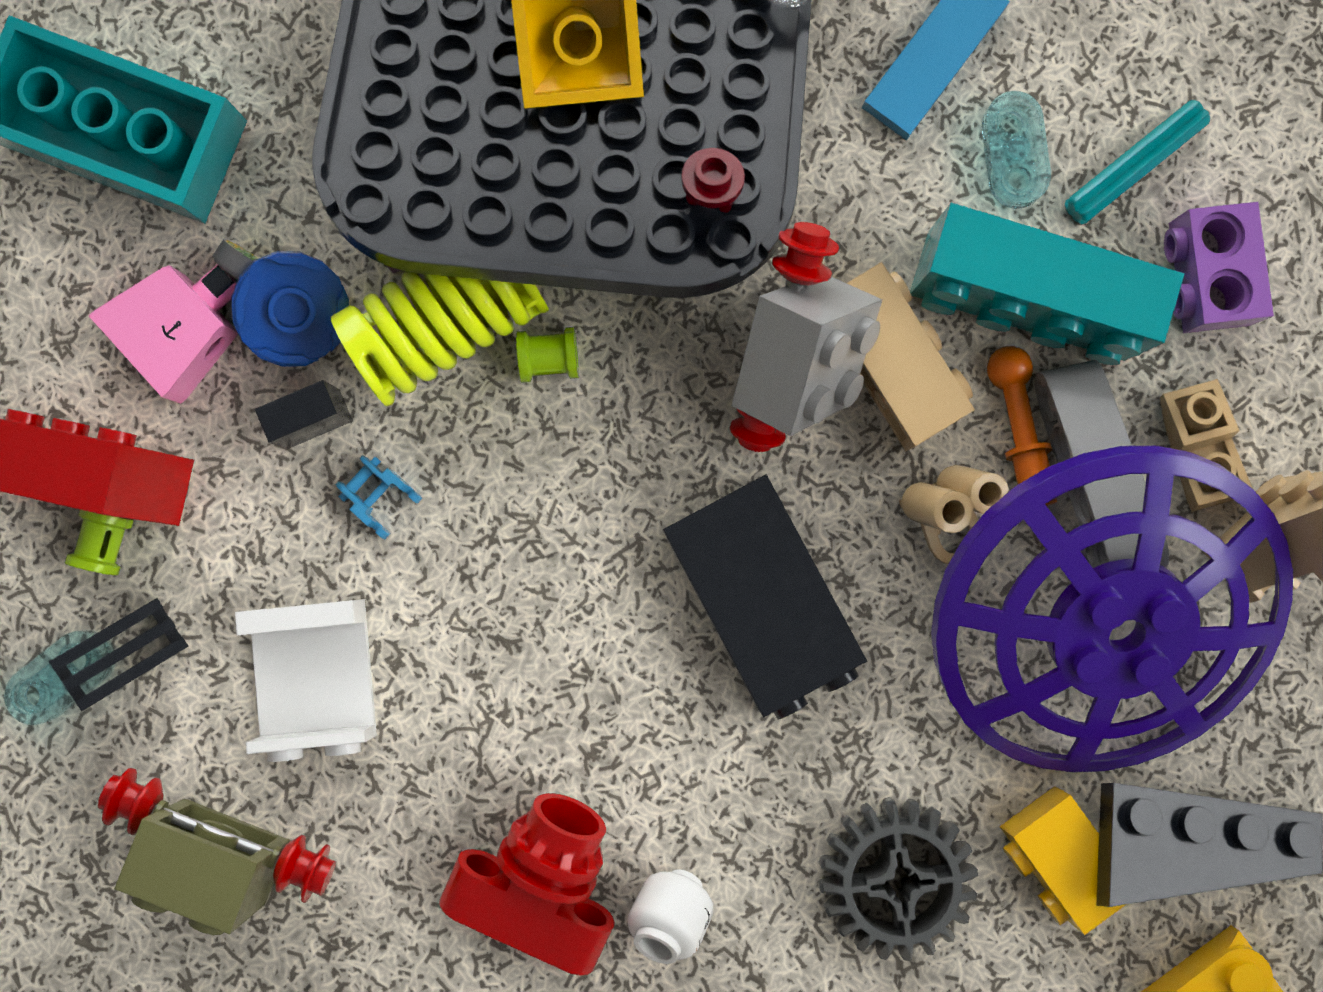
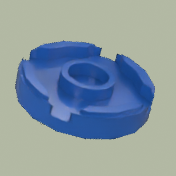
M276 251L256 259L239 276L231 296L232 321L242 342L260 359L281 367L307 366L319 361V358L324 357L329 351L332 352L341 343L331 322V316L348 307L349 298L339 277L322 260L300 251Z

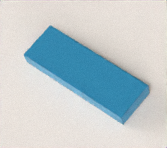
M941 0L864 101L862 109L907 141L1005 11L1010 1Z

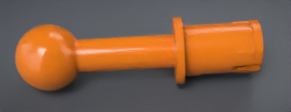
M1005 346L999 348L990 356L987 363V374L992 384L1003 390L1015 448L1007 451L1005 457L1007 461L1013 462L1017 484H1020L1050 466L1047 454L1052 451V446L1048 442H1038L1026 389V384L1033 373L1032 360L1023 349L1016 346ZM1057 498L1051 500L1045 505L1049 506L1055 504L1057 502Z

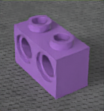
M1258 202L1189 209L1169 223V229L1164 237L1165 256L1169 263H1174L1175 271L1185 273L1173 312L1177 319L1182 320L1183 333L1247 327L1274 316ZM1203 230L1211 233L1216 238L1218 243L1217 253L1210 251L1204 245L1202 240ZM1211 286L1218 288L1223 293L1226 302L1224 310L1216 307L1211 301Z

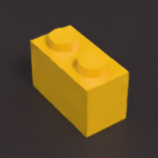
M1054 786L999 826L1010 841V843L1003 847L1004 852L1024 877L1033 872L1045 889L1037 896L1060 926L1068 920L1083 935H1086L1125 906H1096L1099 833L1070 794Z

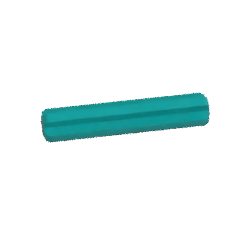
M1189 100L1070 196L1064 204L1068 214L1078 224H1086L1206 127L1211 120L1209 112L1203 108L1199 101Z

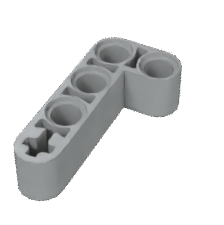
M1091 360L1036 374L1035 392L1039 409L1058 463L1083 453L1118 446H1132L1106 374L1098 361ZM1128 474L1094 481L1068 491L1079 525H1084L1105 516L1126 512H1142L1146 482L1143 474ZM1139 534L1110 538L1085 548L1081 553L1092 568L1110 561L1134 559ZM1165 538L1160 565L1167 568L1169 564V550Z

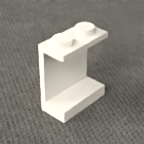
M365 599L235 612L237 636L251 634L260 737L246 742L247 754L267 752V762H281L303 758L304 748L325 746L326 756H341L361 752V743L377 736Z

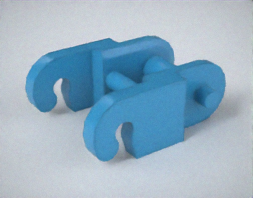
M362 455L360 460L364 466L347 485L340 481L335 484L342 492L338 497L344 502L349 498L354 503L349 510L368 527L376 530L375 533L385 540L390 535L389 531L370 515L373 510L371 506L388 487L392 488L394 486L407 493L408 497L417 504L422 500V497L392 469L387 468L384 472L380 470L377 466L381 461L377 457L369 460ZM372 474H375L382 483L364 501L356 492Z

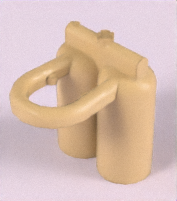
M953 465L942 470L937 478V482L933 484L919 482L909 486L905 490L902 499L899 500V503L908 518L921 524L928 548L933 556L941 562L949 564L954 553L947 552L941 545L938 536L941 531L957 533L967 527L969 532L978 521L975 512L984 514L1009 492V488L1005 479L998 474Z

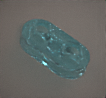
M1009 91L993 100L984 113L981 127L991 193L1002 205L1013 209H1021L1034 204L1046 192L1051 181V168L1041 106L1036 99L1027 93ZM1011 118L1016 121L1019 128L1018 132L1014 134L1007 133L1001 126V120ZM1013 172L1021 174L1026 181L1025 188H1014L1009 183V174Z
M94 630L70 632L15 673L8 681L4 694L5 705L12 717L24 724L37 725L55 720L75 705L74 699L49 661L98 632ZM110 640L85 654L86 663L83 669L115 650ZM73 662L67 665L72 675L81 671L75 667ZM115 664L80 684L84 693L87 695L103 683L113 672ZM31 686L35 687L39 692V701L35 706L27 698V692Z

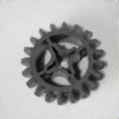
M888 797L884 798L882 802L883 816L877 817L876 812L868 803L862 804L860 810L866 822L857 826L854 820L846 815L841 819V823L847 832L850 833L848 838L844 840L839 835L832 833L827 837L828 844L835 851L839 852L838 857L834 855L820 856L819 864L821 868L835 874L818 880V887L821 893L834 895L824 903L825 911L829 917L841 916L836 924V928L841 936L845 937L856 932L854 943L857 949L862 952L870 948L876 941V953L880 959L887 960L892 954L894 945H897L904 961L912 960L914 955L913 945L918 943L927 955H934L936 950L931 938L940 934L945 941L954 942L955 935L948 926L950 921L954 919L961 924L969 923L970 917L959 906V903H970L977 900L976 891L962 884L978 876V869L973 864L962 862L972 853V848L966 841H955L960 829L952 821L939 826L941 812L932 806L920 816L919 803L909 798L903 805L901 815H898L895 801ZM902 834L915 835L932 843L939 855L941 864L929 865L926 861L910 860L908 849L903 844ZM884 837L881 840V854L878 860L872 865L859 867V873H853L862 853L872 843ZM897 860L909 876L901 879V888L898 889L899 899L888 883V880L895 878V869L898 868ZM938 891L932 904L915 917V905L918 899L924 893ZM866 892L869 898L880 897L886 899L888 907L892 912L893 922L878 920L863 912L855 904L853 893Z

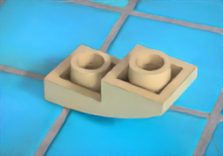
M1215 379L1163 394L1160 397L1171 448L1188 451L1218 463L1252 488L1232 440L1240 430L1219 380ZM1180 477L1191 512L1233 501L1232 498L1216 488L1194 479Z

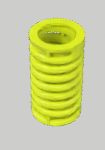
M405 272L401 277V281L416 310L395 282H388L382 288V293L401 328L375 293L364 296L363 305L367 310L366 313L362 314L357 307L349 305L332 315L331 322L346 352L378 399L388 407L395 401L394 385L402 393H412L417 388V377L423 381H432L438 375V367L443 370H450L456 366V354L461 358L469 359L476 352L475 343L481 347L491 346L495 341L493 330L501 336L511 334L514 329L511 317L516 324L524 326L535 316L548 312L549 308L536 285L423 274L432 291L431 293L417 273ZM375 324H376V326H377V328H378V330H379V332H380L382 338H381L380 335L375 331V329L372 327V326H374Z

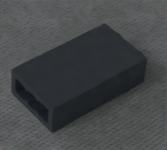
M767 474L663 529L667 540L763 718L771 713L775 714L777 720L785 718L808 704L804 697L806 694L825 685L828 692H831L859 677L855 668L868 661Z

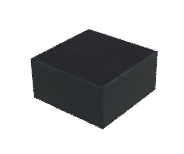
M324 380L255 409L268 443L286 449L353 422L340 389Z

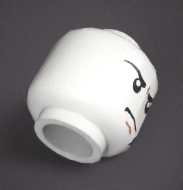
M685 870L662 871L650 875L643 883L628 914L627 921L628 929L634 938L635 947L647 958L658 963L672 964L676 960L691 957L699 949L713 916V902L707 891L702 888L701 881L695 875Z

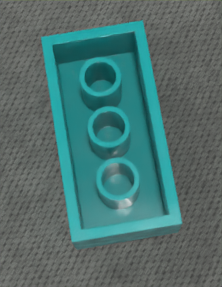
M9 15L0 35V146L206 224L247 123V120L229 100L223 96Z
M951 202L928 231L910 293L911 296L922 299L921 306L929 311L953 315L955 310H960L976 315V323L984 328L1007 332L1012 326L1031 332L1030 339L1037 344L1051 348H1064L1067 343L1087 349L1085 357L1090 360H1096L1107 365H1119L1121 360L1126 361L1134 356H1139L1141 353L1165 343L1185 273Z

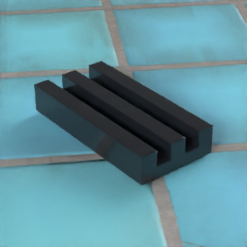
M158 598L50 660L49 663L82 712L187 648L188 644L181 637L175 624L166 614ZM151 615L158 623L72 675L67 667L68 664ZM164 634L171 643L87 695L80 687V684Z

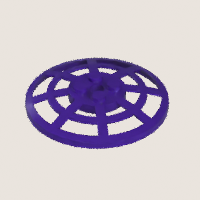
M1118 446L1083 453L1049 466L1015 486L991 506L962 539L945 569L934 603L931 628L934 663L944 691L964 723L986 744L1012 759L1039 768L1065 772L1109 771L1138 765L1171 753L1200 737L1228 716L1253 690L1271 664L1285 634L1293 601V566L1287 539L1274 513L1249 485L1220 464L1188 451L1161 446ZM1128 474H1147L1142 512H1126L1105 516L1066 533L1045 505L1063 493L1094 481ZM1174 476L1194 479L1222 491L1243 506L1252 518L1225 545L1218 536L1201 524L1179 515L1169 514ZM1024 519L1045 549L1035 556L1017 577L1004 600L1002 609L965 602L969 587L987 556L1004 536ZM1139 534L1134 559L1110 561L1092 568L1081 553L1085 548L1110 538ZM1166 535L1192 543L1211 557L1183 582L1170 570L1160 565ZM1267 538L1275 561V595L1269 621L1248 624L1249 592L1245 574L1240 564ZM1060 567L1071 584L1058 597L1049 617L1024 613L1037 588L1051 572ZM1225 579L1231 599L1229 626L1200 627V613L1196 602ZM1127 620L1136 621L1133 631L1128 636L1119 640L1109 639L1113 629L1121 626ZM958 626L995 633L996 665L1002 683L1008 691L1007 693L978 705H973L967 696L958 667L956 647ZM1017 638L1047 642L1049 654L1057 667L1024 684L1017 665ZM1257 647L1248 663L1232 684L1212 704L1199 713L1194 705L1204 699L1222 680L1234 662L1239 649ZM1220 651L1207 673L1193 688L1184 693L1173 676L1185 665L1192 652ZM1071 686L1086 695L1094 697L1085 722L1075 721L1058 715L1043 706L1041 702ZM1153 691L1164 706V708L1138 719L1111 723L1121 699L1133 698ZM1023 711L1029 718L1047 729L1077 738L1067 755L1042 752L1007 740L989 724ZM1173 719L1179 726L1158 738L1131 748L1095 754L1103 739H1117L1137 735L1162 726Z

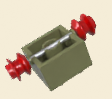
M134 768L127 769L121 776L113 775L107 781L100 794L98 808L103 810V824L109 826L119 817L128 820V834L135 835L114 889L133 896L132 903L141 909L156 913L171 911L189 918L188 924L195 930L205 934L222 935L227 933L230 935L265 905L273 883L277 893H281L290 884L300 887L301 902L303 903L308 901L312 893L321 896L326 890L336 866V861L328 858L330 845L326 844L317 853L306 850L305 835H300L290 841V839L185 798L169 805V802L163 800L164 794L161 779L153 778L145 786L138 784L137 770Z

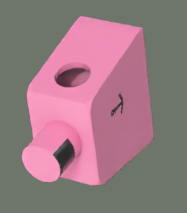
M217 264L194 284L185 274L169 265L162 267L100 306L89 317L161 397L181 404L190 396L238 335L237 330L219 312L231 300L237 281Z

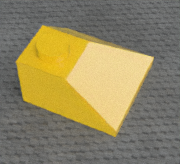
M511 0L524 109L644 97L636 0Z

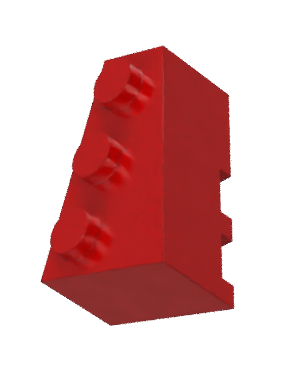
M7 409L5 420L0 419L1 492L102 515L176 526L180 525L194 464L193 459L134 447L137 435L100 427L97 438L88 437L89 425L53 418L51 428H43L44 416Z

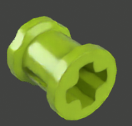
M566 327L562 334L529 336L526 331H517V360L522 383L531 382L533 376L568 374L570 379L579 378L578 351L574 327Z
M79 510L78 516L83 519L74 553L67 554L65 564L87 571L119 575L121 567L116 563L125 529L132 528L134 520Z

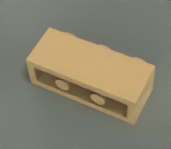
M880 262L849 281L847 284L882 299L877 316V321L880 323V332L874 346L865 356L860 375L864 377V386L905 451L916 447L973 412L975 409L969 401L973 397V392L969 383L958 369L954 368L950 371L938 352L942 349V343L937 332L927 320L920 322L908 304L912 297L902 277L895 271L889 274L884 264Z

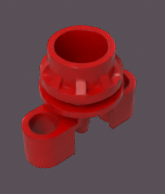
M555 793L537 796L530 811L518 817L512 823L508 836L500 844L497 857L476 849L464 850L459 854L439 900L442 911L449 918L567 973L574 975L590 974L594 970L615 926L611 913L599 903L588 899L596 886L597 875L603 865V854L600 845L606 833V825L603 819L592 808L574 798Z

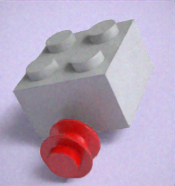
M797 222L794 224L793 229L780 231L778 238L788 247L787 254L773 257L772 265L786 279V286L759 296L731 405L744 417L732 420L729 427L730 432L738 439L739 444L751 451L766 452L771 448L779 447L785 442V434L792 436L815 423H820L824 418L843 408L850 407L858 398L863 387L864 377L860 375L865 356L874 346L880 332V323L877 321V316L882 299L831 277L832 271L823 264L824 256L837 254L839 245L829 238L830 231L818 224Z

